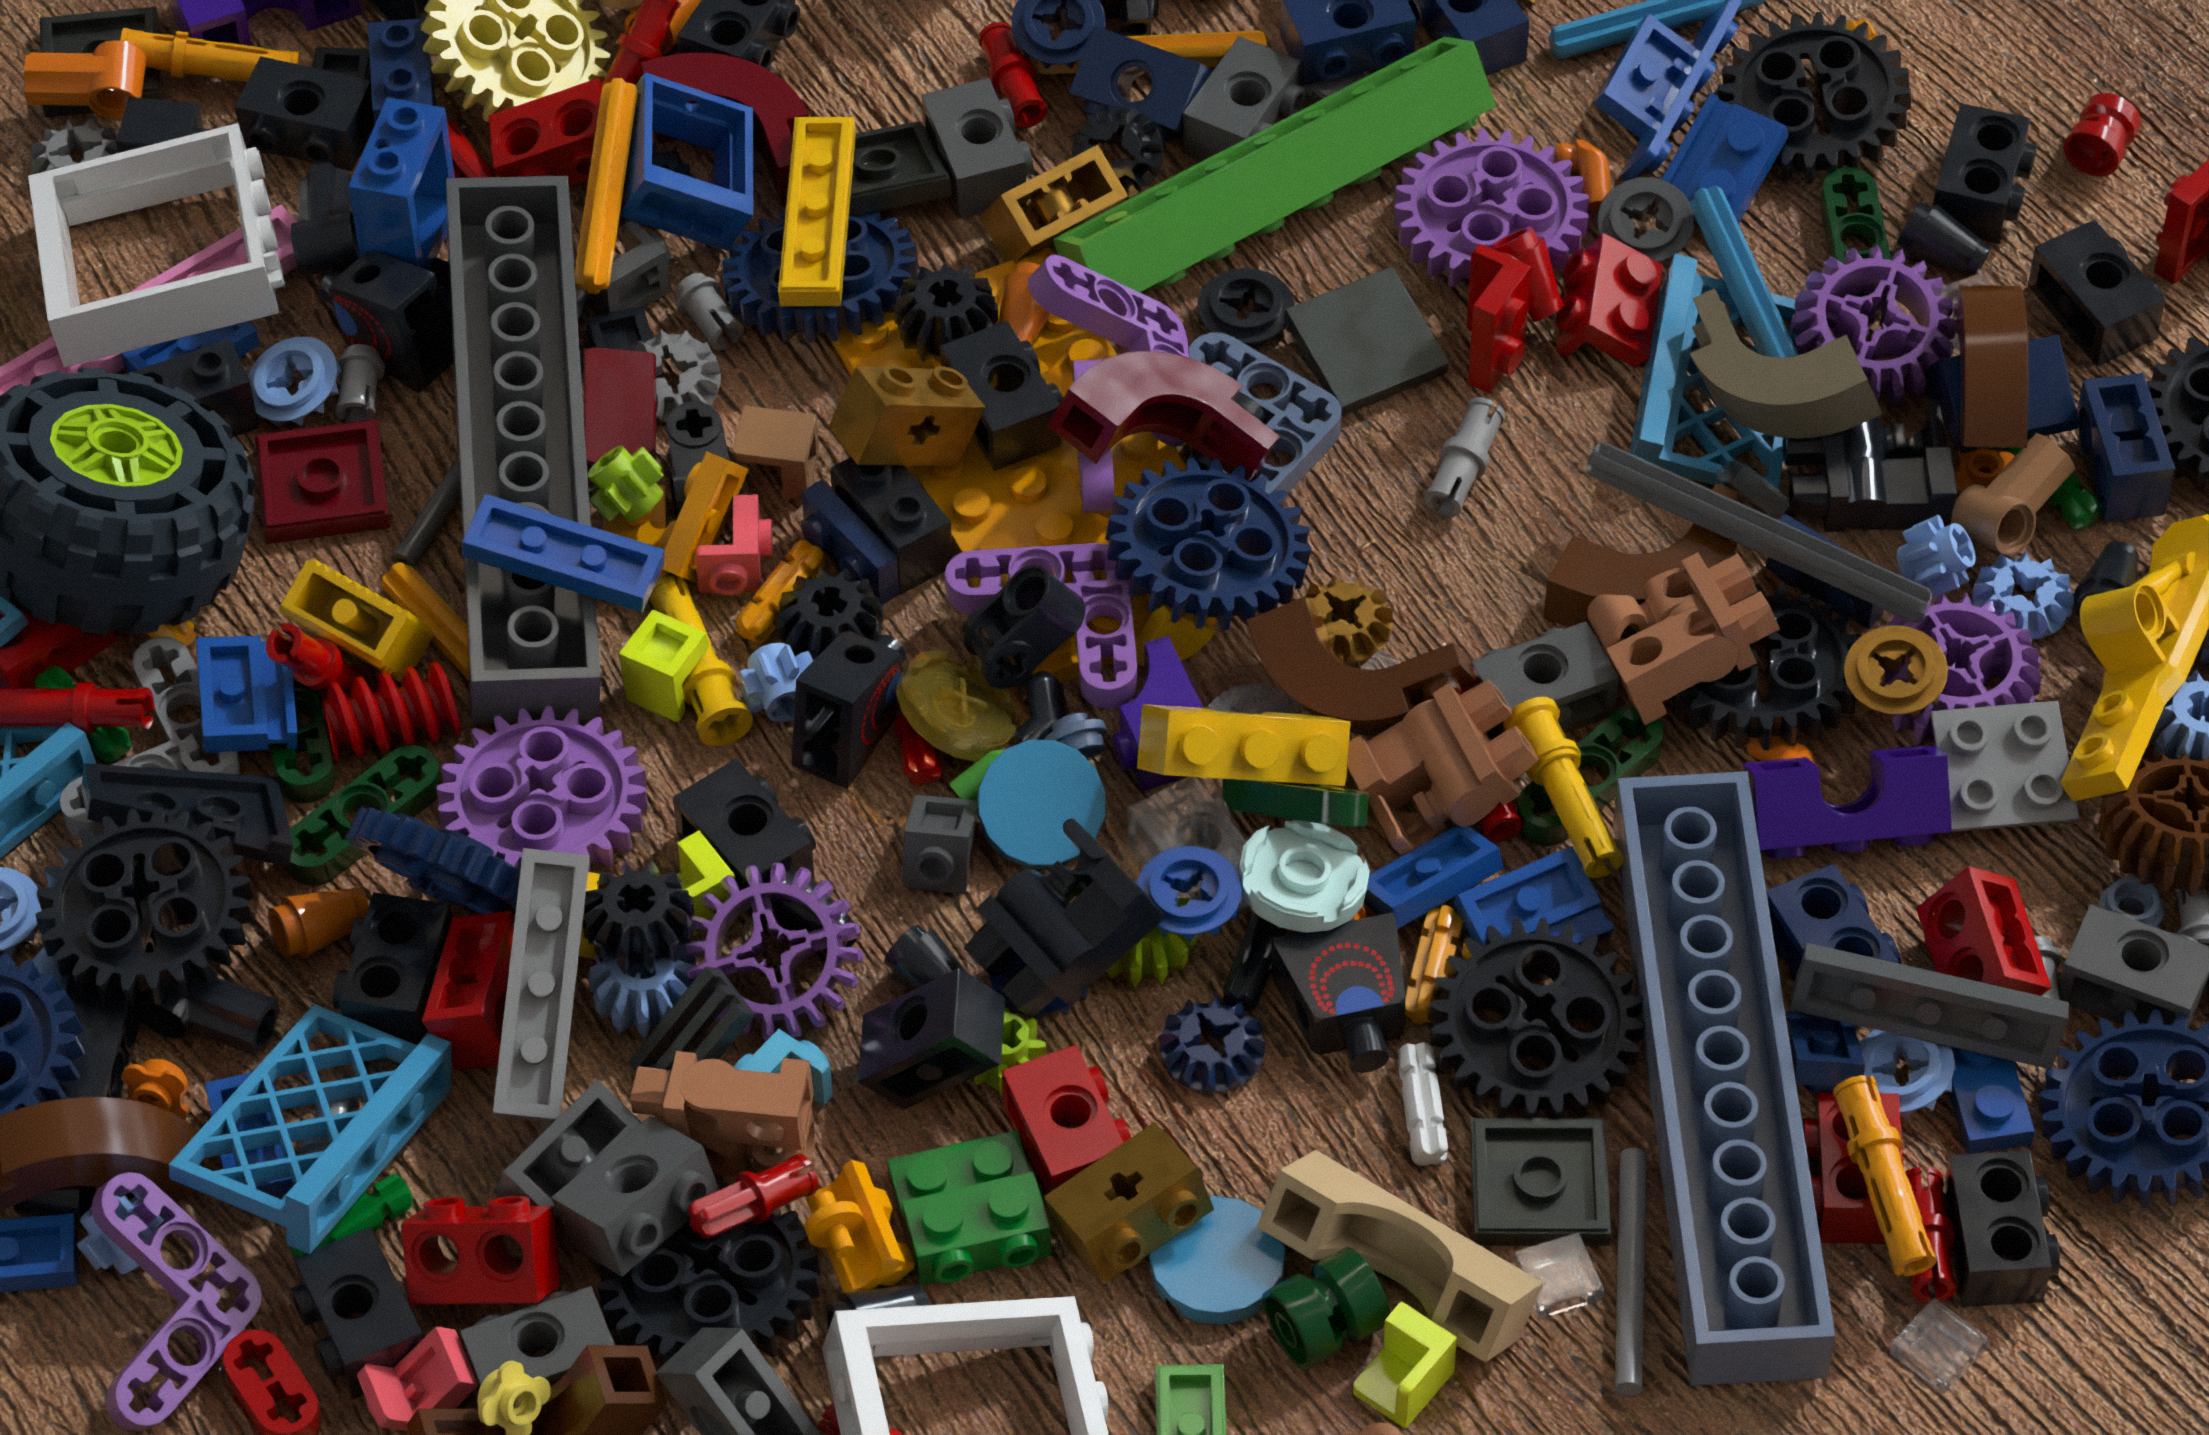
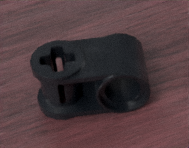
M689 401L680 404L667 417L666 428L670 447L668 449V465L676 520L686 500L684 487L687 477L692 468L697 463L702 462L706 451L729 460L722 419L716 409L703 402ZM732 507V510H731L729 516H730V515H733V507Z
M1033 564L1025 566L1014 573L1007 584L982 608L967 618L960 632L961 642L969 653L978 656L982 661V675L990 686L997 689H1009L1028 679L1042 661L1078 631L1085 618L1086 606L1082 597L1042 566ZM981 629H984L986 631L989 638L982 637L980 633ZM1008 657H1014L1017 661L1016 665L1013 666Z

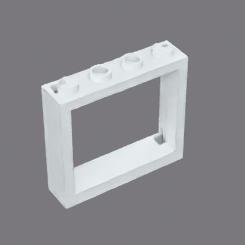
M238 123L28 176L47 320L64 368L279 313L275 289L285 286L279 258L275 251L278 250V244L269 215L272 214L263 181L265 173L259 150L256 147L246 149ZM232 185L235 186L248 263L80 305L69 226Z
M1075 1296L835 1311L822 1350L840 1434L890 1435L873 1357L1050 1346L1071 1435H1109L1105 1422L1108 1415L1107 1391L1102 1381H1095L1091 1365L1094 1345L1090 1325L1088 1323H1081Z

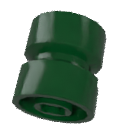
M1349 1247L1312 1266L1310 1279L1298 1273L1262 1294L1265 1316L1275 1338L1289 1359L1298 1368L1305 1371L1340 1352L1343 1338L1355 1344L1384 1328L1385 1319L1391 1313L1383 1288L1373 1270L1358 1252Z

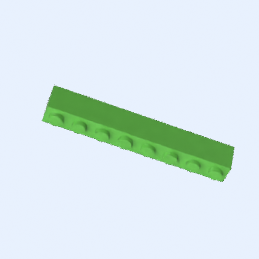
M1445 36L1060 234L1052 239L1058 255L1138 292H1142L1151 286L1164 287L1181 280L1186 275L1185 269L1201 260L1214 261L1223 258L1236 249L1235 242L1249 235L1258 236L1273 232L1284 225L1283 217L1299 209L1310 210L1325 205L1333 199L1332 192L1346 184L1356 185L1368 182L1378 177L1382 173L1381 166L1396 158L1408 159L1415 157L1418 152H1426L1430 148L1429 141L1444 133L1456 134L1475 126L1478 123L1477 116L1496 107L1474 41Z

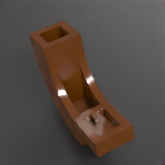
M1959 285L1958 303H1954L1955 307L1952 318L1956 319L1955 332L1958 335L1960 349L1959 440L1964 447L2027 448L2028 332L2022 287Z
M1716 483L1712 491L1738 502V491ZM1693 523L1685 536L1672 546L1646 554L1616 552L1573 535L1547 579L1544 618L1565 627H1571L1587 621L1594 635H1596L1588 619L1587 610L1589 604L1597 596L1603 594L1629 595L1634 597L1640 605L1646 600L1644 586L1650 578L1674 568H1684L1681 560L1697 552L1707 568H1710L1736 555L1737 543ZM1628 625L1620 638H1628L1638 632Z
M1305 597L1246 620L1259 658L1275 682L1311 715L1350 721V733L1377 736L1402 721L1406 714L1416 705L1430 699H1435L1432 693L1449 683L1460 695L1462 687L1477 682L1469 658L1454 642L1387 668L1366 670L1348 666L1338 660L1322 614Z
M110 1097L60 1099L30 1105L1 1115L0 1212L33 1196L58 1188L73 1186L101 1187L118 1174L127 1172L142 1174L150 1179L174 1202L182 1200L199 1191L169 1179V1164L199 1131L179 1116L163 1108L135 1100ZM203 1159L198 1165L205 1168ZM128 1192L125 1196L131 1199L135 1195Z
M587 1345L568 1372L551 1386L549 1400L541 1406L538 1416L532 1421L530 1435H641L667 1404L648 1346ZM417 1409L407 1423L410 1435H506L505 1429L497 1424L488 1426L482 1423L478 1415V1409Z

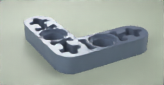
M1211 332L1199 336L1192 342L1189 347V358L1203 363L1206 361L1212 364V367L1237 379V382L1243 385L1239 392L1252 398L1263 409L1265 416L1262 423L1280 436L1272 450H1283L1293 456L1294 460L1282 467H1273L1264 462L1258 473L1253 477L1254 480L1261 476L1268 477L1265 492L1268 494L1285 490L1288 494L1337 442L1341 432L1342 408L1338 399L1326 390L1227 334ZM1220 359L1226 361V365L1218 361ZM1268 383L1276 386L1281 392L1275 398L1262 400L1253 397L1248 390L1254 385ZM1319 416L1325 418V421L1323 422L1316 418ZM1303 418L1311 422L1309 424L1303 422Z

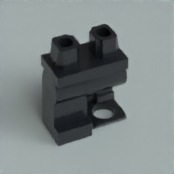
M1934 399L1927 404L1923 428L1909 439L1905 436L1903 422L1893 423L1891 427H1884L1880 423L1879 416L1831 435L1800 439L1782 438V453L1785 466L1816 465L1817 473L1790 474L1788 499L1791 515L1823 516L1825 532H1843L1844 526L1854 529H1909L1913 525L1936 515H1940L1944 527L1951 524L1957 491L1950 447H1947L1940 401Z
M1073 818L1063 823V832L1080 850L1076 867L1072 870L1067 869L1057 860L1050 867L1051 872L1047 876L1040 875L1039 872L1033 869L1023 870L1013 875L1000 888L996 898L989 895L976 908L987 922L964 946V949L993 978L1017 956L1025 962L1000 988L1012 1003L1029 1018L1047 1006L1056 996L1071 1007L1084 994L1081 990L1082 988L1097 980L1167 917L1090 833Z

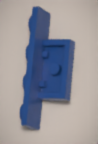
M1726 0L1706 19L1692 45L1650 14L1637 24L1593 103L1640 138L1619 175L1624 181L1636 178L1644 169L1654 173L1670 153L1673 144L1666 139L1671 131L1673 133L1677 132L1692 113L1695 104L1688 99L1693 91L1695 93L1699 92L1714 73L1717 64L1710 60L1714 52L1720 53L1736 33L1739 25L1732 21L1742 0Z

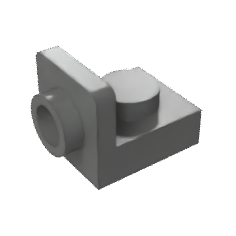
M629 220L622 224L625 253L621 256L613 257L609 287L600 290L599 294H596L597 308L601 315L640 306L645 307L671 292L668 265L671 264V255L666 244L656 233L648 234L635 221Z
M915 795L904 829L902 880L904 887L950 893H964L969 882V854L979 824L977 800Z

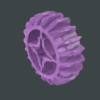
M1878 244L1870 250L1868 259H1863L1856 249L1852 247L1846 252L1844 264L1830 256L1824 262L1823 273L1812 271L1805 283L1807 290L1798 292L1794 304L1797 313L1793 314L1790 324L1792 333L1799 335L1795 338L1794 345L1798 354L1801 355L1835 340L1834 336L1842 337L1847 335L1877 401L1880 394H1885L1892 404L1896 406L1903 399L1904 389L1916 397L1924 392L1926 386L1925 373L1930 365L1943 358L1952 356L1954 345L1951 340L1956 336V319L1950 317L1955 307L1953 297L1940 296L1944 287L1942 277L1924 280L1927 270L1924 260L1915 264L1912 268L1905 266V255L1902 249L1893 255L1892 260L1882 258V252ZM1858 293H1872L1864 297L1852 296ZM1895 300L1903 304L1914 317L1902 312ZM1881 311L1882 316L1879 323L1881 329H1875L1871 341L1867 342L1865 341L1869 330L1867 324L1873 323L1877 312ZM1830 329L1835 330L1834 336L1832 335ZM1886 355L1897 357L1892 360L1875 361L1877 358Z
M1941 592L1934 600V605L1929 607L1919 623H1913L1894 614L1890 618L1889 625L1881 626H1906L1922 631L1940 646L1948 665L1947 684H1945L1937 705L1930 704L1923 708L1916 719L1911 714L1895 715L1892 719L1895 732L1912 728L1914 730L1913 736L1918 745L1928 737L1934 739L1931 711L2035 702V695L2039 694L2042 677L2039 676L2041 662L2039 649L2031 647L2030 629H2016L2014 612L1997 616L1995 615L1992 600L1982 607L1971 605L1968 593H1966L1959 603H1950ZM1907 664L1900 666L1895 671L1884 667V683L1882 687H1885L1887 684L1891 685L1897 679L1907 684ZM2000 675L2002 682L1987 692L1985 687L1988 686L1989 679Z
M773 863L770 883H763L758 868L755 865L746 867V877L750 887L740 890L736 881L728 875L722 879L724 889L731 896L725 903L722 904L715 895L706 893L702 898V902L709 910L715 913L712 921L701 916L691 917L693 929L699 933L706 934L705 941L692 940L685 943L684 951L687 955L693 957H704L705 962L693 965L686 970V974L690 981H694L705 967L720 968L725 976L739 972L742 976L754 973L766 976L774 991L777 1004H759L743 998L755 1013V1016L739 1035L748 1037L753 1031L756 1020L762 1021V1036L767 1041L777 1031V1022L785 1021L789 1035L796 1040L802 1037V1028L798 1018L807 1014L817 1029L826 1026L824 1016L817 1009L823 1001H826L834 1010L839 1012L845 1008L846 1003L832 990L836 983L851 989H855L859 983L855 975L842 970L843 963L858 964L863 962L864 954L862 950L854 947H843V942L860 936L861 929L857 923L837 925V921L849 913L851 906L846 899L838 900L828 907L824 905L834 890L832 883L828 880L820 882L810 893L807 889L811 881V872L804 867H800L795 873L790 885L786 884V870L782 863ZM771 901H787L806 908L821 921L824 928L808 932L806 929L799 931L783 929L778 924ZM752 907L754 930L751 938L746 944L731 949V954L721 956L723 941L729 927L739 915ZM766 922H768L770 931L777 937L782 946L787 941H790L793 945L791 950L781 954L782 965L779 967L783 979L782 983H780L779 975L771 968L766 959L760 964L755 960L758 958V954L767 951L766 940L769 938L765 926ZM827 949L826 963L820 977L806 993L796 998L794 984L796 967L803 960L816 956V951ZM728 1005L715 1019L717 1022H719L730 1009Z

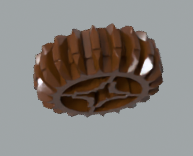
M2157 753L2153 763L2141 759L2128 790L2102 796L2098 828L2100 829L2099 840L2106 844V856L2113 860H2119L2120 872L2138 873L2140 884L2146 885L2152 882L2161 884L2164 887L2165 893L2172 888L2185 890L2190 897H2193L2197 890L2209 892V757L2203 761L2190 760L2185 753H2182L2179 759H2169L2163 754Z

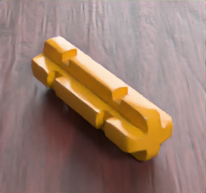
M800 540L793 545L785 556L788 563L781 562L752 597L756 603H748L737 616L736 624L738 627L736 632L740 637L748 639L755 645H760L769 638L776 629L773 622L777 623L776 621L779 619V601L782 592L793 591L797 575L814 580L820 566L822 568L825 566L824 552L819 546L812 545L806 540Z
M1443 905L1441 909L1434 908L1425 913L1421 936L1418 940L1408 979V985L1413 987L1408 986L1405 990V1015L1411 1018V1023L1422 1026L1424 1022L1433 1023L1427 1020L1430 1002L1438 1000L1433 996L1436 977H1447L1444 973L1446 959L1449 955L1455 956L1457 945L1453 944L1459 942L1463 921L1458 914L1454 913L1452 907Z

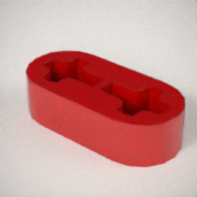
M248 1330L230 1340L223 1353L226 1377L231 1390L261 1435H318L321 1429L322 1417L315 1392L282 1342L274 1334L264 1330ZM255 1356L260 1363L266 1362L270 1378L262 1382L253 1368H245V1360ZM282 1398L293 1413H300L301 1419L290 1424L284 1417L278 1418L275 1401Z

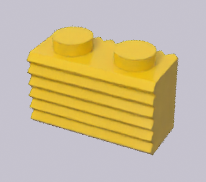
M315 558L305 562L280 604L279 612L302 626V628L320 638H324L381 672L387 671L391 678L400 683L402 682L404 668L412 666L415 669L433 638L432 628L408 610L401 608L396 603L393 604L376 592L373 593L367 587H363L347 576L332 570Z

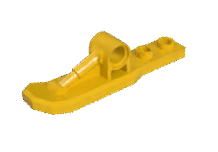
M2209 514L2172 523L2153 544L2149 572L2129 587L2087 596L2081 604L2080 624L2082 632L2106 671L2102 679L2099 698L2093 707L2090 718L2060 782L2072 802L2128 790L2165 704L2186 681L2209 628Z

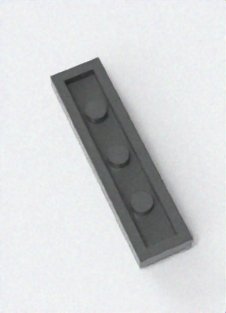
M1806 943L1791 993L1790 1010L2052 1069L2068 1021L2069 1002Z

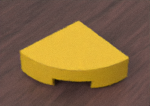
M1163 605L1152 613L1135 639L1137 664L1144 666L1145 642L1169 636L1180 661H1183L1199 651L1216 631L1207 621L1202 629H1197L1194 623V616L1185 613L1176 623L1171 622L1172 608Z

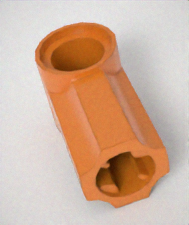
M120 40L101 43L96 47L94 53L30 52L25 57L23 69L24 94L27 105L89 106L97 115L108 119L120 120L123 118L129 97L141 98L147 57L144 51L137 45Z

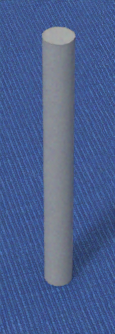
M1628 1148L1621 1151L1619 1167L1615 1391L1624 1396H1635L1642 1392L1647 1154L1638 1148Z

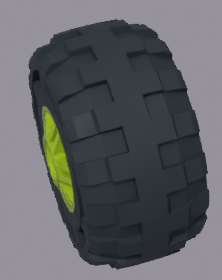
M104 368L78 369V373L61 374L60 371H55L33 377L30 385L26 387L18 384L0 396V596L12 605L19 603L31 610L33 617L57 626L58 622L80 627L81 632L102 635L108 634V631H128L129 635L158 631L159 625L170 623L172 626H175L197 616L200 608L212 604L221 590H226L236 576L248 539L253 515L255 480L243 445L237 439H232V428L214 410L208 412L202 408L200 400L178 387L170 389L155 383V379L132 372L129 375L107 373Z

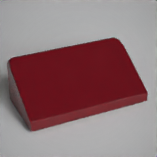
M608 348L584 349V430L586 461L589 469L603 455L619 445H622L631 456L639 448L644 447L656 460V355L654 353Z

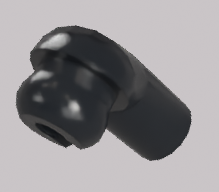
M1047 671L1032 673L1028 679L1019 684L1018 693L1021 696L1027 695L1024 704L1029 707L1031 717L1009 739L1011 747L1027 740H1044L1047 735L1053 732L1052 724L1058 719L1067 716L1063 684L1052 673Z

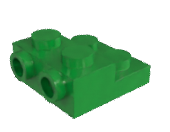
M1018 1130L887 1159L888 1176L908 1247L915 1261L914 1268L919 1285L936 1281L954 1283L967 1278L972 1273L1002 1266L1020 1268L1033 1263L1038 1258L1051 1256L1050 1225L1034 1171H1029Z

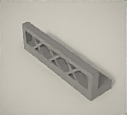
M523 848L492 1116L539 1121L538 1128L547 1129L561 1115L590 855Z

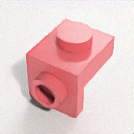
M758 494L733 495L732 545H701L696 547L695 561L698 590L700 593L735 595L741 592H757L761 587V557H773L772 519H760Z
M437 1326L394 1368L366 1364L357 1373V1378L367 1399L368 1410L376 1423L382 1428L408 1431L407 1423L417 1409H455L479 1386L456 1330Z

